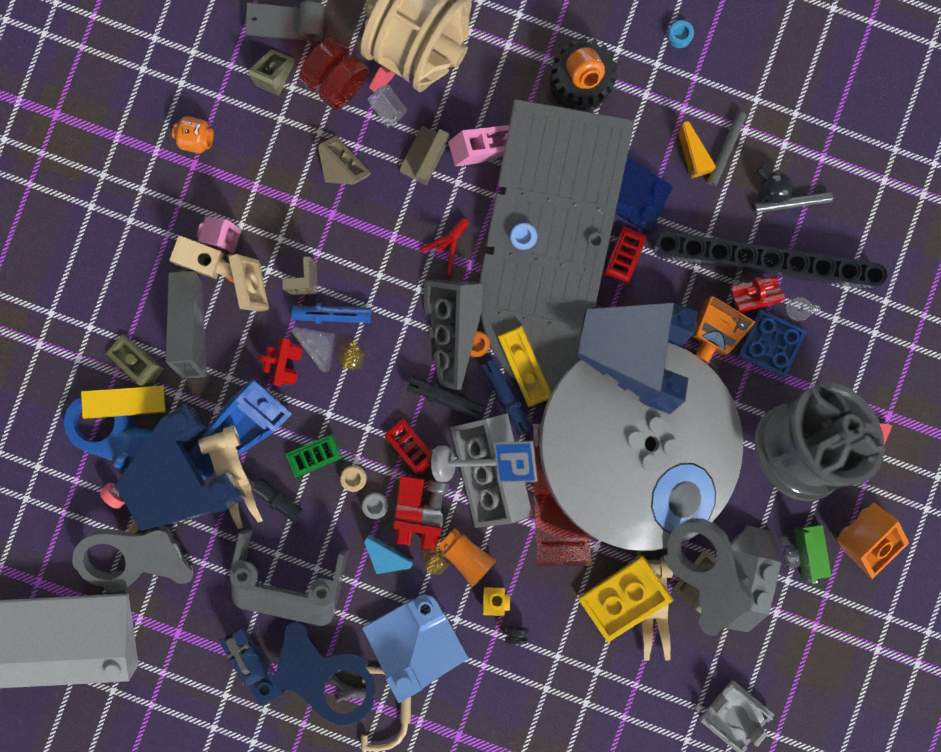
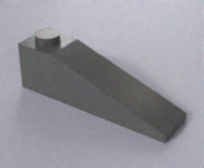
M424 280L425 314L430 315L432 329H429L430 338H434L436 345L434 360L439 386L455 390H461L482 312V283Z

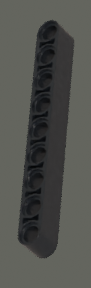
M675 232L662 233L655 239L652 245L653 253L661 259L859 289H871L881 286L888 278L886 267L879 263ZM661 240H668L671 243V251H664L661 248ZM687 243L696 246V255H690L687 252ZM713 247L721 250V259H716L713 256ZM739 251L746 253L748 257L747 263L739 260ZM765 255H769L772 258V267L765 264ZM791 259H794V260L797 261V263H798V270H797V271H795V270H793V269L791 268V266H790V260H791ZM817 262L824 268L822 275L816 271ZM842 267L848 269V279L842 275ZM868 271L874 274V282L868 279Z

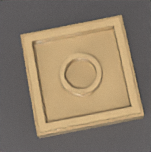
M239 254L229 256L239 308L259 312L269 310L259 260Z

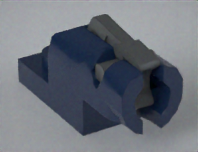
M244 627L219 640L222 649L233 669L237 672L245 688L250 687L260 706L285 692L284 689L275 686L273 681L275 671L261 645L255 646L251 636L245 631Z

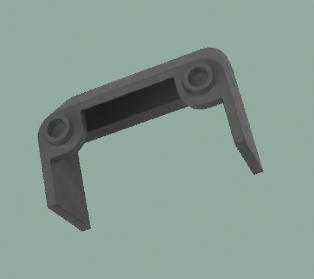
M247 528L240 532L230 571L232 601L238 608L319 626L327 625L332 621L337 608L349 552L348 549H343L338 556L334 579H317L311 584L309 592L306 594L256 583L258 578L257 569L252 563L246 561L253 529Z

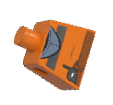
M713 296L707 298L696 322L695 334L691 336L701 343L695 355L708 363L714 352L722 356L729 354L754 325L755 321Z

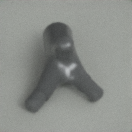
M336 676L332 678L336 685L343 690L339 692V697L336 698L337 703L348 698L365 699L366 688L350 686L340 681Z

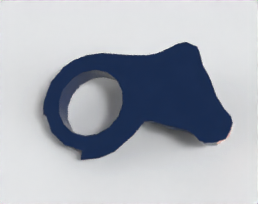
M293 622L285 628L284 644L277 670L273 676L276 687L297 693L321 717L337 725H350L359 722L370 712L374 705L376 690L373 677L366 668L369 663L368 661L352 654L335 655L324 659L309 640L307 629L304 625ZM342 671H353L360 675L366 686V695L361 706L349 713H337L332 710L325 698V689L330 678Z

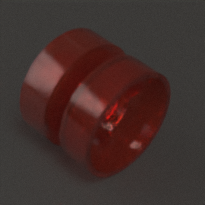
M330 37L321 42L307 57L299 73V79L313 92L320 91L319 97L333 110L344 107L355 97L366 82L370 72L369 67L357 56H349V49L336 37Z

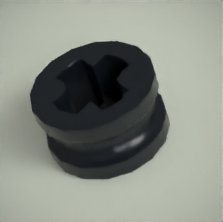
M508 626L505 628V632L508 633V636L505 637V642L518 645L528 643V638H526V634L529 633L528 628L521 626Z

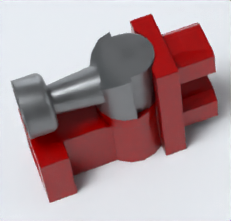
M402 475L400 477L393 528L396 529V543L410 545L412 532L422 533L420 547L434 549L438 536H441L443 513L441 511L442 493L448 492L449 483L429 480L428 490L432 491L429 505H422L421 500L425 479Z

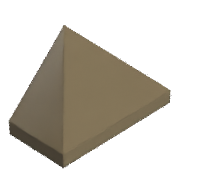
M337 136L319 145L318 149L325 183L354 185L371 174Z

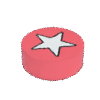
M107 483L101 489V498L109 506L121 508L125 504L115 484Z

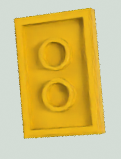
M643 555L578 597V600L607 643L674 600Z

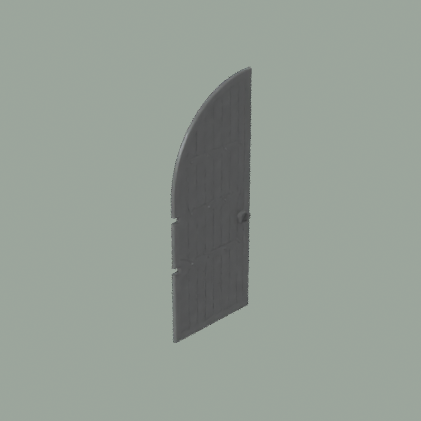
M514 99L497 185L506 187L505 195L497 193L495 196L486 242L487 247H495L493 255L484 253L479 283L483 284L481 321L484 332L489 338L490 347L498 361L516 382V377L498 336L519 326H523L551 393L563 375L580 360L576 353L584 314L587 309H595L635 121ZM519 223L531 224L537 231V241L529 249H518L511 242V231Z

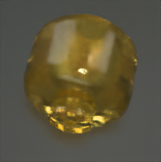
M358 343L344 344L340 349L338 362L344 368L356 370L361 368L366 353L363 349H360V344Z
M437 547L430 549L422 558L424 568L433 575H441L451 562L444 556L446 553Z

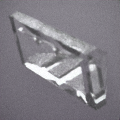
M293 328L291 332L320 370L324 373L330 371L335 334Z

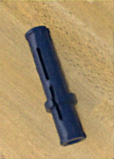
M493 359L487 362L488 364L482 365L480 368L483 370L505 409L503 413H508V417L517 434L519 435L532 428V425H530L521 409L522 403L516 400L496 364V360Z

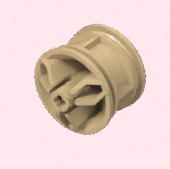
M368 0L365 12L369 19L365 21V31L361 42V55L367 60L374 59L377 63L398 74L407 82H413V88L418 92H422L431 83L449 72L448 68H457L462 62L468 46L464 45L463 41L464 39L467 40L469 36L471 1Z

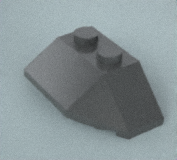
M747 525L743 532L730 542L734 556L737 577L748 575L751 582L747 589L754 595V604L751 610L742 613L738 618L724 626L727 629L750 632L770 614L781 567V559L773 532Z

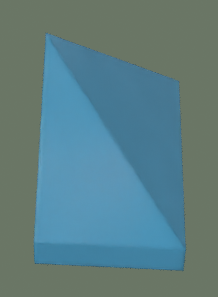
M371 535L364 542L376 574L409 569L414 562V559Z

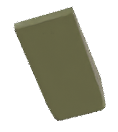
M124 334L106 352L127 375L143 387H150L164 371L163 367Z

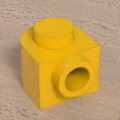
M484 587L483 615L504 616L505 611L510 610V595H505V588Z

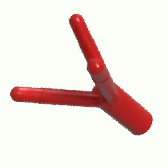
M460 218L448 235L420 248V252L423 253L440 245L436 250L441 252L450 243L447 277L452 275L456 240L469 225V222L464 218Z

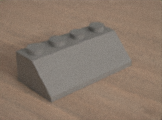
M508 413L450 427L458 460L496 459L495 442H515ZM497 466L460 467L475 528L511 524L533 516L525 482L499 483Z

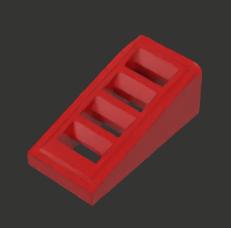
M623 227L603 275L624 284L629 283L647 236ZM625 236L639 241L638 245L636 246L625 241ZM621 245L634 250V254L621 250ZM619 254L631 259L630 263L618 259L617 255ZM614 263L627 268L626 273L614 268Z
M404 418L384 434L415 474L420 476L431 467L433 451ZM406 429L407 433L396 441L394 438ZM412 437L414 441L403 449L401 446ZM417 446H420L421 449L417 451L412 457L408 455ZM426 454L427 457L417 465L415 462Z

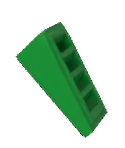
M334 434L285 454L295 478L344 458ZM324 443H327L332 455L330 458L327 457L322 445ZM315 447L319 449L323 459L321 462L318 461L313 448ZM305 451H309L314 465L309 466L304 454ZM298 454L304 465V469L302 470L299 469L297 461L294 457Z

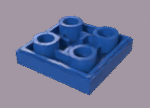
M759 309L753 319L755 323L747 332L736 356L781 378H786L807 331Z

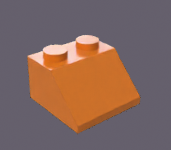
M875 503L871 504L868 508H864L850 526L842 529L837 538L842 550L871 579L909 544L899 521Z

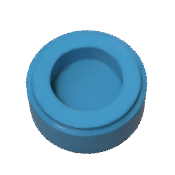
M685 20L673 22L667 32V40L675 48L688 46L694 37L693 26Z

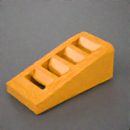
M689 121L683 122L677 132L690 177L695 178L711 173L716 169L714 162Z

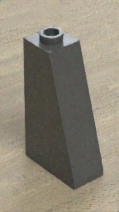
M188 269L169 273L166 363L181 379L207 377L202 281L195 271Z

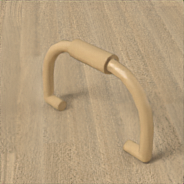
M366 667L370 674H384L382 667ZM411 697L400 702V723L402 726L397 737L385 744H368V735L362 734L361 749L363 751L389 750L402 741L407 733L408 724L411 723Z

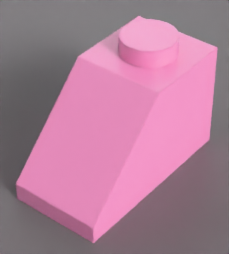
M205 217L204 223H200L198 227V242L205 246L234 254L241 229L229 220Z

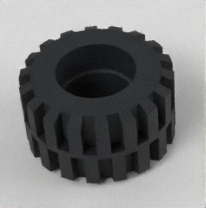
M581 38V42L577 43L575 39L570 41L569 47L565 44L561 48L560 53L557 52L550 74L552 94L556 93L558 103L561 101L565 102L563 107L566 109L573 106L574 110L580 111V108H584V112H588L591 110V107L595 109L600 107L601 103L605 102L611 94L618 74L615 73L617 62H612L614 59L613 53L607 54L608 47L604 44L601 47L598 46L597 40L593 39L592 43H588L587 38ZM581 48L594 49L605 68L604 76L598 85L588 89L576 87L566 69V63L570 55Z

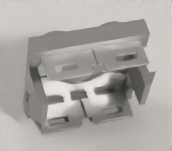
M732 679L699 720L736 752H745L747 745L751 741L758 747L768 733L762 727L766 722L769 723L770 720H773L774 714Z

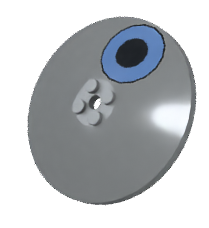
M668 343L664 369L689 379L686 401L671 414L644 405L639 401V396L628 388L623 390L618 386V381L607 373L605 375L601 374L582 359L577 361L557 383L544 410L539 436V451L544 477L556 503L576 526L597 540L609 545L639 551L667 548L671 533L680 523L691 518H701L713 522L728 503L739 478L743 457V434L733 398L723 381L709 365L693 353L675 344ZM649 436L653 437L656 441V447L651 452L645 448V440ZM689 532L687 534H684L682 536L681 543L694 537L698 533Z

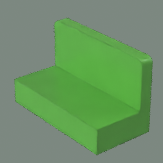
M815 524L794 528L802 579L811 584L818 583L817 579L832 577L823 525Z

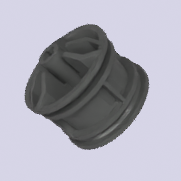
M834 383L815 385L804 391L793 402L774 407L761 418L755 433V451L763 473L780 492L800 501H815L828 496L835 489L842 486L856 485L869 480L880 468L884 457L885 443L883 431L874 411L857 393L845 386Z

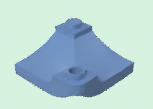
M428 594L413 598L362 628L398 703L420 692L428 684L469 659L440 604L433 596ZM424 604L429 605L430 612L422 613L421 606Z

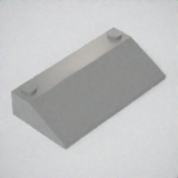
M129 593L0 600V688L125 682L131 679L139 665Z

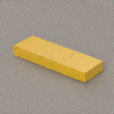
M523 326L499 335V341L528 407L548 400L551 390Z
M164 386L81 391L82 417L84 419L166 413Z

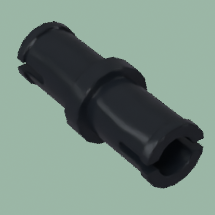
M263 478L252 489L253 493L270 504L269 508L272 510L274 508L289 518L291 522H294L303 510V508H300L284 496L286 494L284 491L281 490L279 492Z

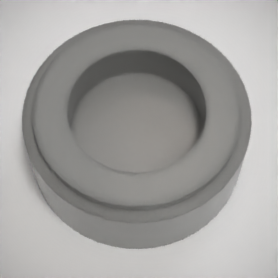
M378 492L370 493L362 502L364 514L371 519L383 517L389 507L387 498Z

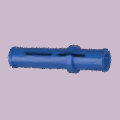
M316 303V306L293 304L292 321H315L316 324H322V321L371 324V307L323 306L322 303ZM308 312L329 313V315L308 314ZM335 313H347V314H357V315H356V316H340V315H335Z

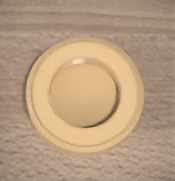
M352 465L342 471L340 482L347 491L356 492L365 486L367 475L363 468Z

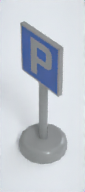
M533 441L495 442L496 459L455 460L454 453L448 446H437L431 458L432 473L438 482H448L454 475L455 467L497 466L499 483L537 482Z

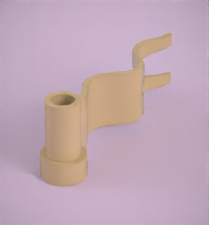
M229 426L224 428L223 432L198 439L201 452L203 454H210L216 476L218 477L224 472L234 474L247 496L244 498V501L257 522L263 521L254 500L250 481L242 468L236 446L240 445V438L235 426ZM237 502L229 507L237 529H240L243 526Z
M660 557V560H647L667 589V578H672L673 572L668 567L664 557ZM668 605L642 621L644 661H649L653 640V619H656L665 660H670L671 646L668 626Z

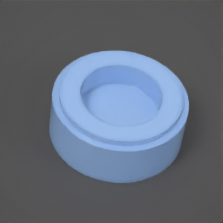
M519 223L512 229L510 238L516 248L524 250L535 245L538 235L536 229L531 224Z

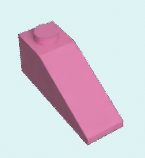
M509 125L462 130L448 141L454 165L477 164L503 157Z

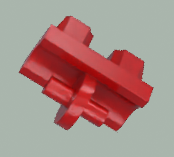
M776 275L763 279L756 277L753 278L752 282L730 288V293L740 313L763 306L774 305V303L785 300V295L780 289Z
M279 338L275 358H273L275 348L267 346L265 356H257V360L264 361L262 372L270 373L271 365L274 363L270 384L281 386L282 384L296 383L298 371L286 369L285 366L287 358L300 361L303 347L290 343L291 340Z

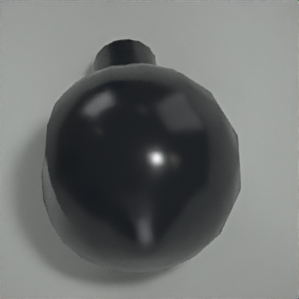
M765 164L757 168L756 172L763 179L760 186L763 198L774 204L786 203L793 191V184L789 176L782 172L771 173Z

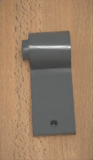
M304 0V2L299 4V8L247 3L245 34L302 41H320L324 36L325 7L319 0Z

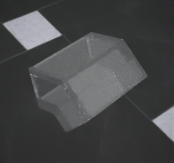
M389 84L378 88L373 95L367 98L369 104L387 128L401 120L407 112L406 107Z

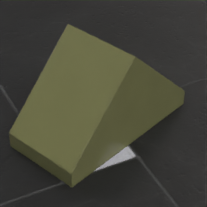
M271 49L249 69L248 75L257 87L280 96L295 59Z

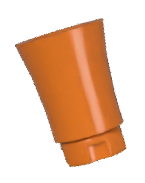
M455 528L438 546L441 551L446 553L444 556L460 571L471 587L497 561L476 546L464 534L461 535Z

